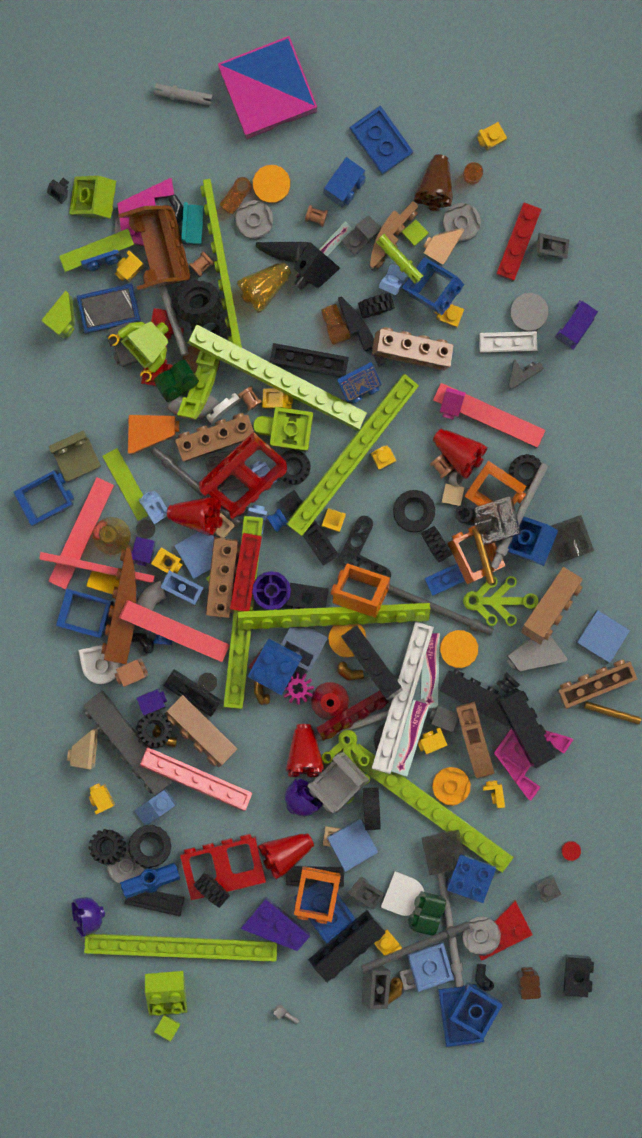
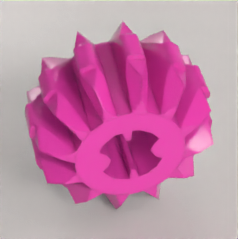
M296 672V679L292 676L291 682L288 683L289 686L284 690L289 691L284 694V698L291 695L292 697L289 702L292 703L294 698H297L296 703L299 705L301 697L305 703L307 702L305 694L309 697L313 696L307 689L313 690L314 686H307V684L312 682L311 678L306 682L304 681L307 674L304 673L300 679L299 672ZM301 683L303 691L295 693V689H292L293 685Z

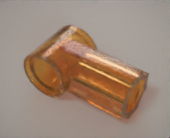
M245 177L237 178L219 206L233 215L245 197L251 193L252 186L250 181ZM241 182L248 184L246 191L238 190V185Z
M334 304L321 309L332 345L351 339L337 305Z

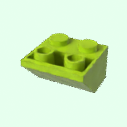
M184 971L145 974V995L149 1016L187 1013Z

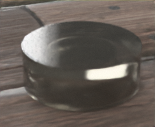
M141 520L136 526V532L141 538L148 539L155 534L156 527L150 520Z
M204 673L199 677L198 685L209 692L213 691L217 686V678L212 673Z

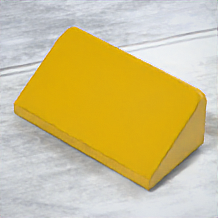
M91 571L86 586L113 595L114 587H118L120 580L116 579V575Z

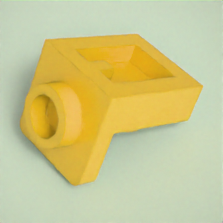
M496 122L484 130H479L477 140L481 147L485 146L486 150H489L507 140V137L499 122Z
M450 304V307L443 315L434 312V314H437L436 320L457 328L464 309Z
M275 388L263 389L262 408L274 409L275 407L292 409L293 397Z
M497 780L487 781L486 785L482 786L483 791L494 789V793H491L492 803L496 804L497 808H504L502 784L497 783Z
M388 929L385 930L386 933L382 938L374 943L384 956L402 949L401 944Z

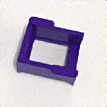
M580 300L574 307L575 312L569 321L555 336L573 350L598 313L597 310Z

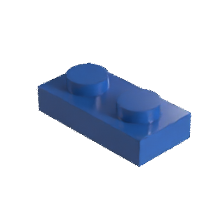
M457 564L424 578L432 596L465 581Z

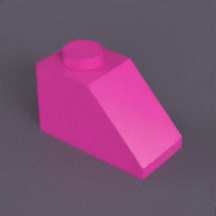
M446 388L439 412L443 414L442 417L451 420L454 417H459L465 392Z

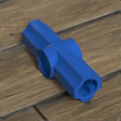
M175 863L155 870L146 869L141 875L120 882V886L125 899L144 892L153 893L160 886L180 880V876ZM148 879H153V880H154L153 882H150V883L146 882Z

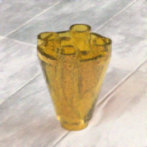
M281 262L280 264H274L242 277L237 281V285L243 292L241 294L242 299L247 304L250 302L254 309L260 313L269 305L288 280L291 271L284 262Z
M117 517L102 519L93 530L94 544L105 554L116 555L121 553L122 549L125 550L131 540L129 526ZM107 531L112 533V537L109 539L105 537Z

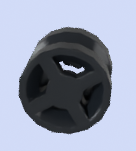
M507 672L502 680L496 682L505 693L520 686Z

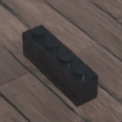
M273 343L270 363L276 366L335 377L346 375L349 357L276 343Z
M357 625L341 636L387 701L403 691L399 682Z
M456 669L453 672L448 670L439 688L440 692L464 704L475 702L477 711L506 726L509 725L496 701L497 698L501 697L497 695L499 691L490 686L487 689L481 687L482 682L472 677L469 681L463 677L464 673Z
M515 688L497 698L496 701L530 765L538 768L554 759L555 755L553 752L555 748L551 741L546 740L544 736L546 731L542 724L537 723L535 718L538 716L535 710L527 704L529 699L526 693Z
M366 910L308 960L318 974L328 983L346 966L351 965L359 955L365 953L372 944L379 941L386 932L372 914Z

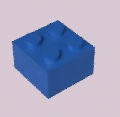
M346 157L324 187V195L342 208L345 204L349 205L354 198L356 188L360 190L366 181L365 170Z
M523 517L508 547V553L544 566L558 530L548 524Z
M268 638L248 677L282 695L302 656Z
M467 982L448 1016L451 1021L484 1039L503 1004L500 1000Z

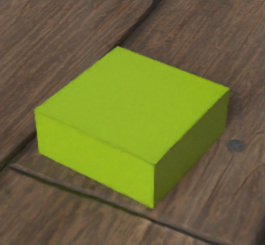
M416 219L402 231V234L414 247L429 234Z
M164 1014L154 1032L171 1042L181 1024Z

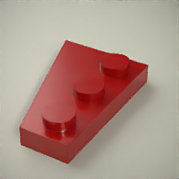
M515 900L494 921L501 932L500 943L492 953L479 955L481 961L533 935Z

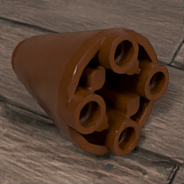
M442 154L433 156L415 192L414 202L429 206L428 209L431 211H439L440 208L452 205L450 163L447 156Z

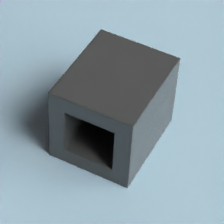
M438 705L436 709L432 708L429 716L432 725L451 732L454 731L459 718L458 713Z
M552 875L534 882L544 903L561 895Z

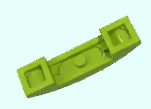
M200 350L196 361L198 368L195 374L199 382L189 390L187 398L183 397L177 413L178 416L194 420L200 415L208 400L219 365V359Z

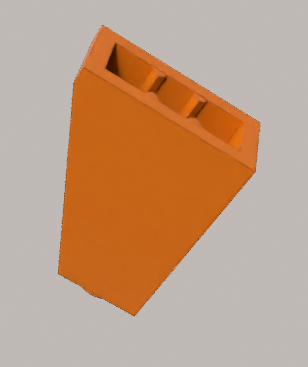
M129 415L128 454H136L176 437V432H179L180 422L176 421L175 416Z

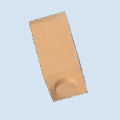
M459 228L435 234L433 238L429 237L423 246L426 248L424 254L444 265L465 230Z

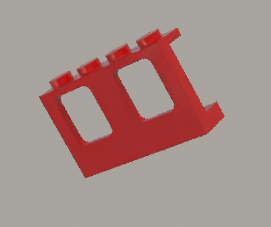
M253 432L199 482L200 492L205 496L209 494L211 497L220 499L221 505L230 512V518L234 519L237 515L240 516L250 503H254L264 490L270 489L277 478L285 475L287 471L286 460ZM257 450L264 452L276 463L263 477H259L244 464ZM230 475H234L249 488L236 502L231 501L217 489Z
M245 834L240 836L239 840L233 841L232 838L222 840V844L215 846L214 843L202 845V849L195 850V847L184 849V853H181L180 857L191 901L204 898V895L194 887L195 880L190 858L205 853L212 855L217 875L214 880L227 892L266 883L256 836ZM248 844L254 868L235 874L231 870L227 849Z

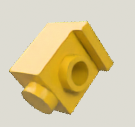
M128 251L127 259L124 257L118 262V268L114 274L121 281L126 279L130 282L144 267V264L131 251Z
M388 445L370 453L378 470L396 462Z
M162 547L151 563L166 573L170 570L178 574L183 565L180 563L182 559ZM167 559L172 560L171 566L165 565Z
M440 727L436 728L437 732L435 733L431 730L422 734L423 738L418 740V747L421 752L425 751L426 754H429L447 746Z
M97 783L89 787L91 794L89 800L93 807L97 806L98 808L95 810L96 815L115 805L105 784L100 786Z

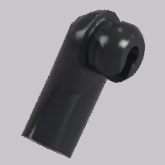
M175 194L168 201L173 207L177 222H180L183 218L184 206Z
M133 633L131 642L140 643L144 653H152L154 643L147 634Z
M477 963L476 983L484 991L493 990V981L485 975L486 964Z

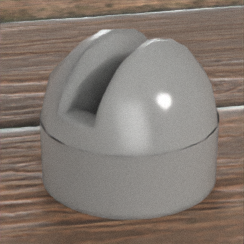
M451 471L447 475L450 476L447 482L453 486H461L463 476L457 471Z

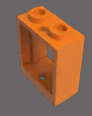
M487 461L466 492L465 497L503 522L506 516L510 518L516 510L513 507L515 503L518 502L520 504L525 497L524 490L526 485L490 461ZM488 474H491L516 491V494L505 509L477 491Z
M478 524L468 528L469 533L463 535L460 532L451 536L453 540L447 543L467 584L485 576L483 568L472 573L458 544L473 536L472 529L479 527ZM485 524L479 528L488 558L492 563L497 553L495 552L497 547ZM503 559L498 569L506 566Z
M347 563L345 569H341L339 572L338 583L332 587L333 604L376 618L388 593L390 577ZM350 578L377 587L372 600L342 591L347 579Z
M302 866L294 915H297V918L302 920L313 918L316 919V922L327 924V921L332 922L341 877L340 873ZM306 878L334 883L328 914L300 909Z

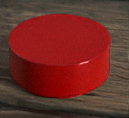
M567 841L563 844L561 853L565 859L574 861L579 858L581 848L576 842Z

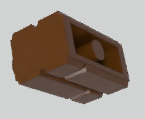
M522 967L517 972L518 992L521 998L524 1000L539 999L541 997L538 973L533 967Z

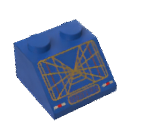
M372 362L337 379V385L346 402H352V404L363 399L362 396L367 393L372 395L380 391L378 387L382 385Z

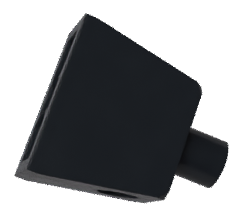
M310 242L294 265V269L300 274L294 284L301 291L309 282L316 288H319L340 267Z

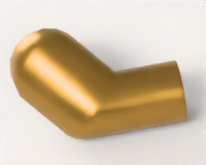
M340 662L337 665L338 674L347 681L364 679L363 669L352 671L346 662Z
M254 681V694L260 705L270 704V695H264L263 693L264 686Z
M155 725L152 734L157 738L160 736L161 729L158 725ZM170 737L164 745L176 747L177 738Z
M394 977L390 981L391 988L388 1004L402 995L403 983L400 978Z

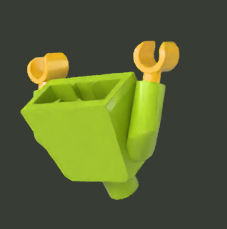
M144 322L129 323L120 329L118 334H111L108 340L115 336L117 342L112 346H116L119 344L120 339H123L121 342L145 369L148 367V370H142L140 373V377L144 373L149 374V378L145 380V382L151 380V374L155 373L165 362L168 339L164 335L168 332V327L162 322L157 326L152 322L147 324Z

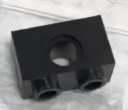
M290 582L291 593L287 605L291 606L290 609L326 608L329 588ZM305 593H310L313 596L311 604H304L302 602V596Z
M566 954L563 986L565 996L588 997V992H592V981H589L590 973L594 971V962L591 961L589 956ZM581 971L584 973V977L579 981L575 980V973Z

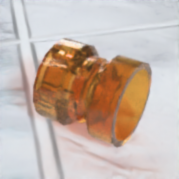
M476 162L469 163L463 172L464 180L468 184H477L482 178L483 168Z

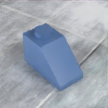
M170 570L160 587L194 605L197 604L204 590V587Z
M165 788L134 811L143 824L148 825L173 808L177 803Z

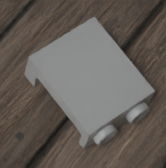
M344 752L337 754L333 758L334 761L313 782L307 785L311 795L317 799L319 798L323 803L324 809L333 814L339 812L369 781L365 774Z

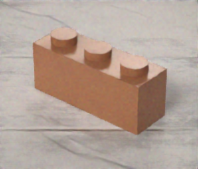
M142 658L117 668V673L115 674L118 684H123L124 687L149 676Z

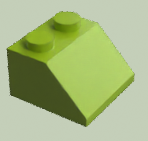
M102 176L74 177L69 214L96 219H111L116 180Z
M66 290L41 320L62 339L70 337L75 330L73 328L75 326L73 298Z

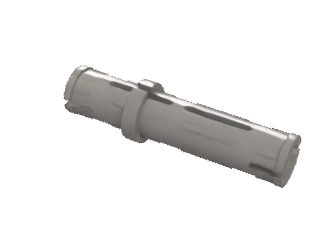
M158 83L155 85V88L163 90H154L155 96L169 97L174 101L178 99L211 106L212 101L204 100V98L212 99L213 94L177 88L176 85H173V87Z

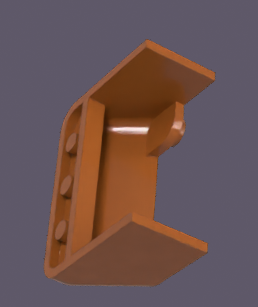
M142 206L118 214L119 218H129V225L132 230L137 233L141 232L150 269L146 270L143 276L145 284L137 286V290L154 289L189 280L190 270L176 215L171 206Z

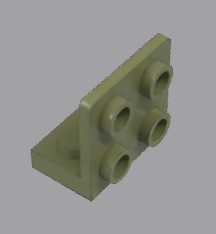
M84 430L48 446L51 453L54 454L66 482L101 467Z

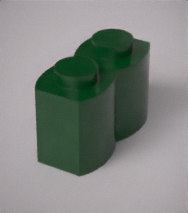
M186 359L178 361L170 370L160 373L153 380L167 402L177 399L184 391L192 389L199 382Z
M421 891L419 896L415 898V910L410 914L408 924L414 932L433 936L438 930L440 918L445 910L446 900L440 895Z

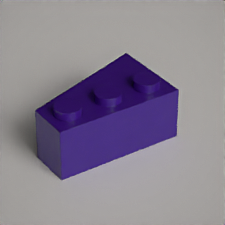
M267 897L263 899L241 926L242 930L298 951L310 937V933Z

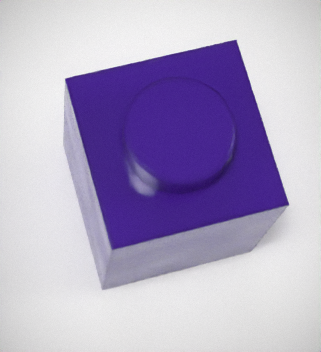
M136 537L132 551L133 560H135L134 564L146 566V563L151 564L156 541Z
M159 689L136 698L143 716L165 707V702H168L164 691L160 692Z

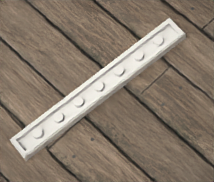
M415 622L398 679L403 691L392 699L372 766L373 770L391 774L434 627Z

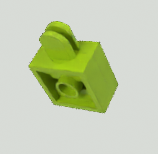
M275 407L274 418L266 416L257 417L254 421V429L260 435L271 436L270 447L308 452L313 412Z

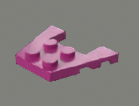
M172 178L117 203L119 214L142 206H156L155 199L173 196ZM119 218L121 231L128 229L134 245L144 246L141 232L137 233L131 229L129 218Z
M510 728L494 751V754L527 799L531 801L540 789V786L525 776L531 765ZM545 730L546 734L544 736L546 740L551 741L553 746L564 754L573 742V739Z

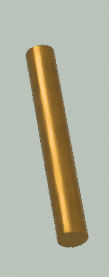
M473 528V535L488 585L495 583L480 528Z
M588 701L584 705V709L638 725L641 722V717Z

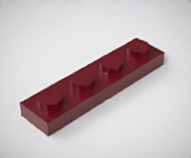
M377 691L316 727L323 741L331 739L341 730L350 728L356 721L367 718L373 711L384 708L389 701L385 699L380 691Z

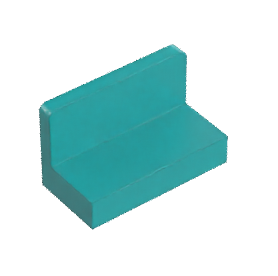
M184 202L183 244L202 245L204 206L189 205L188 202Z

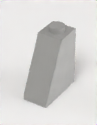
M552 637L548 641L544 639L541 645L532 639H528L507 655L509 666L513 670L517 669L518 671L562 663L568 660Z

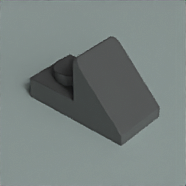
M368 215L341 242L355 256L380 232L381 227Z
M538 233V257L551 256L568 259L569 239Z
M514 360L508 384L509 390L544 369L540 362L537 364L532 362L524 367L526 371L523 372L517 361Z
M360 877L348 892L352 897L373 910L385 895L363 877Z

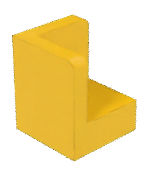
M328 508L322 527L340 532L346 513Z

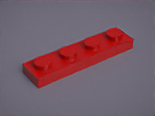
M523 203L496 275L512 281L515 280L542 210L541 208Z
M243 533L230 606L232 610H250L262 540L260 535Z

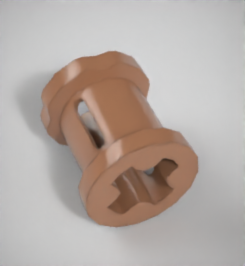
M309 205L305 221H312L323 227L328 210L322 211L313 208V205Z
M202 252L201 256L194 263H190L189 266L201 277L202 273L210 265H214V262L205 252Z
M252 386L238 394V397L242 398L247 405L248 411L262 403V400L258 399L253 392Z
M443 454L429 464L434 466L439 472L441 479L454 469L443 458Z

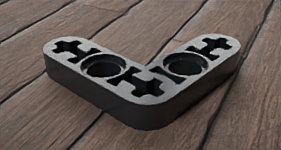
M361 516L357 519L340 554V563L346 567L347 564L344 563L343 555L347 556L350 553L352 554L351 558L357 560V557L361 558L357 563V567H360V564L366 561L371 565L370 571L373 572L374 565L378 566L377 571L382 572L385 570L386 575L391 579V572L388 568L360 555L373 527V521L369 516ZM367 519L370 527H366L363 533H366V536L355 533V529L360 530L361 528L360 520L364 521ZM359 536L362 539V544L359 547L352 546V537Z

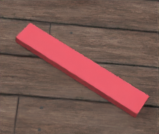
M441 383L433 401L442 405L446 388H454ZM465 394L460 410L461 414L538 448L545 433L544 429Z
M96 477L60 556L77 560L81 559L115 485ZM56 563L49 582L67 589L76 567Z
M40 552V560L117 576L118 568ZM135 572L136 580L152 583L154 580L153 575Z
M126 600L119 616L123 620L220 662H223L230 646L228 643L129 600Z
M149 747L146 748L139 765L242 811H246L252 795L247 790Z

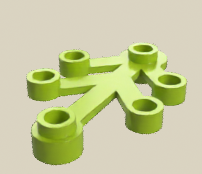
M513 576L507 577L505 583L491 597H483V595L490 588L498 584L496 577H494V585H488L486 580V583L477 592H468L463 598L464 606L469 610H477L490 626L496 625L498 619L495 615L490 614L483 605H491L505 619V623L509 626L515 625L517 618L510 614L502 605H524L528 609H533L538 605V597L532 593L526 594L524 597H502L510 588L516 586L517 580ZM509 578L514 579L512 586L507 583ZM471 597H474L476 599V603L474 605L469 603V599ZM529 597L533 598L534 600L533 604L531 605L527 604V599ZM491 616L495 618L493 624L488 622V618ZM510 616L514 618V623L509 624L507 621Z
M352 730L342 731L338 738L339 743L330 751L322 754L323 762L331 763L334 761L333 758L343 750L360 770L361 768L351 758V751L358 756V762L361 766H368L371 763V757L365 754L357 745V735ZM346 736H348V737L350 738V742H349V743H346V742H345V737H346ZM327 754L331 756L330 761L326 759ZM363 757L367 758L366 764L362 762ZM365 774V776L369 779V781L365 784L367 785L370 782V776L368 774ZM354 797L347 804L352 803Z

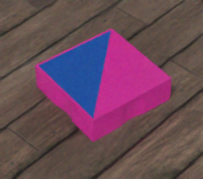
M290 36L218 63L219 71L236 109V114L246 140L270 131L280 124L293 122L317 112L316 102Z

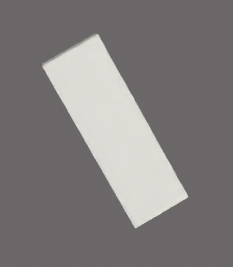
M537 331L479 333L480 353L537 351Z

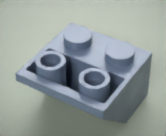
M290 627L281 645L301 655L302 659L298 666L310 672L328 637L309 627Z

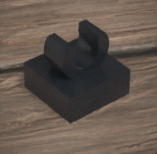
M64 177L59 183L53 179L48 185L47 193L62 204L67 199L69 191L67 190V185L69 181Z

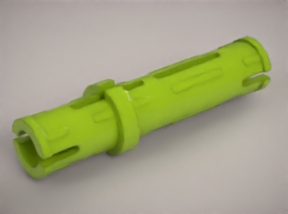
M385 234L376 241L400 267V271L404 272L414 284H417L424 277L413 265V261L411 259L408 260Z

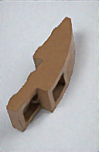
M412 201L401 215L394 210L382 226L376 241L385 234L398 248L399 246L396 245L398 239L394 235L397 234L399 236L406 228L404 224L408 220L412 221L418 215V205ZM376 241L370 261V269L372 271L375 267L379 269L385 263L384 257L387 255Z
M475 702L456 706L475 777L480 778L495 774Z

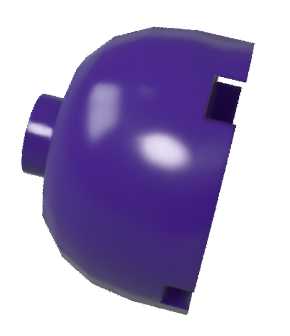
M268 571L256 578L252 594L258 605L265 609L274 610L281 608L288 601L291 588L285 576L279 572Z
M296 778L289 784L284 797L287 805L286 808L291 814L307 817L317 812L323 803L319 798L317 799L311 795L310 789L307 787L309 783L301 778L298 781Z
M82 897L73 899L71 909L73 920L77 921L79 926L76 927L78 934L84 937L95 933L100 929L102 918L105 917L103 907H99L98 903L92 898Z

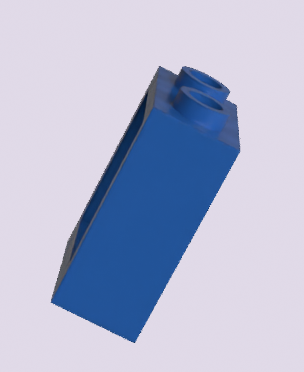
M424 257L416 267L424 277L417 284H414L408 278L402 289L410 297L438 314L443 315L465 284L453 273ZM434 272L450 281L435 303L419 294Z
M55 470L14 491L31 526H35L74 505L72 502L75 500L70 489L66 491L63 485L66 483L61 473L57 474ZM54 478L66 503L37 518L25 493Z
M66 589L56 626L102 638L105 635L106 623L113 601ZM74 596L106 604L98 632L67 623Z

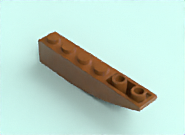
M127 545L126 550L122 549L120 561H123V566L118 568L116 579L120 581L118 587H114L112 598L116 599L115 605L110 606L108 616L112 617L111 625L107 624L105 631L108 640L107 643L103 642L101 654H105L104 660L127 664L134 631L133 623L119 618L126 600L136 603V577L131 545Z

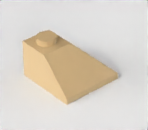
M97 728L91 730L74 744L72 750H68L67 761H70V766L85 769L95 767L98 741Z

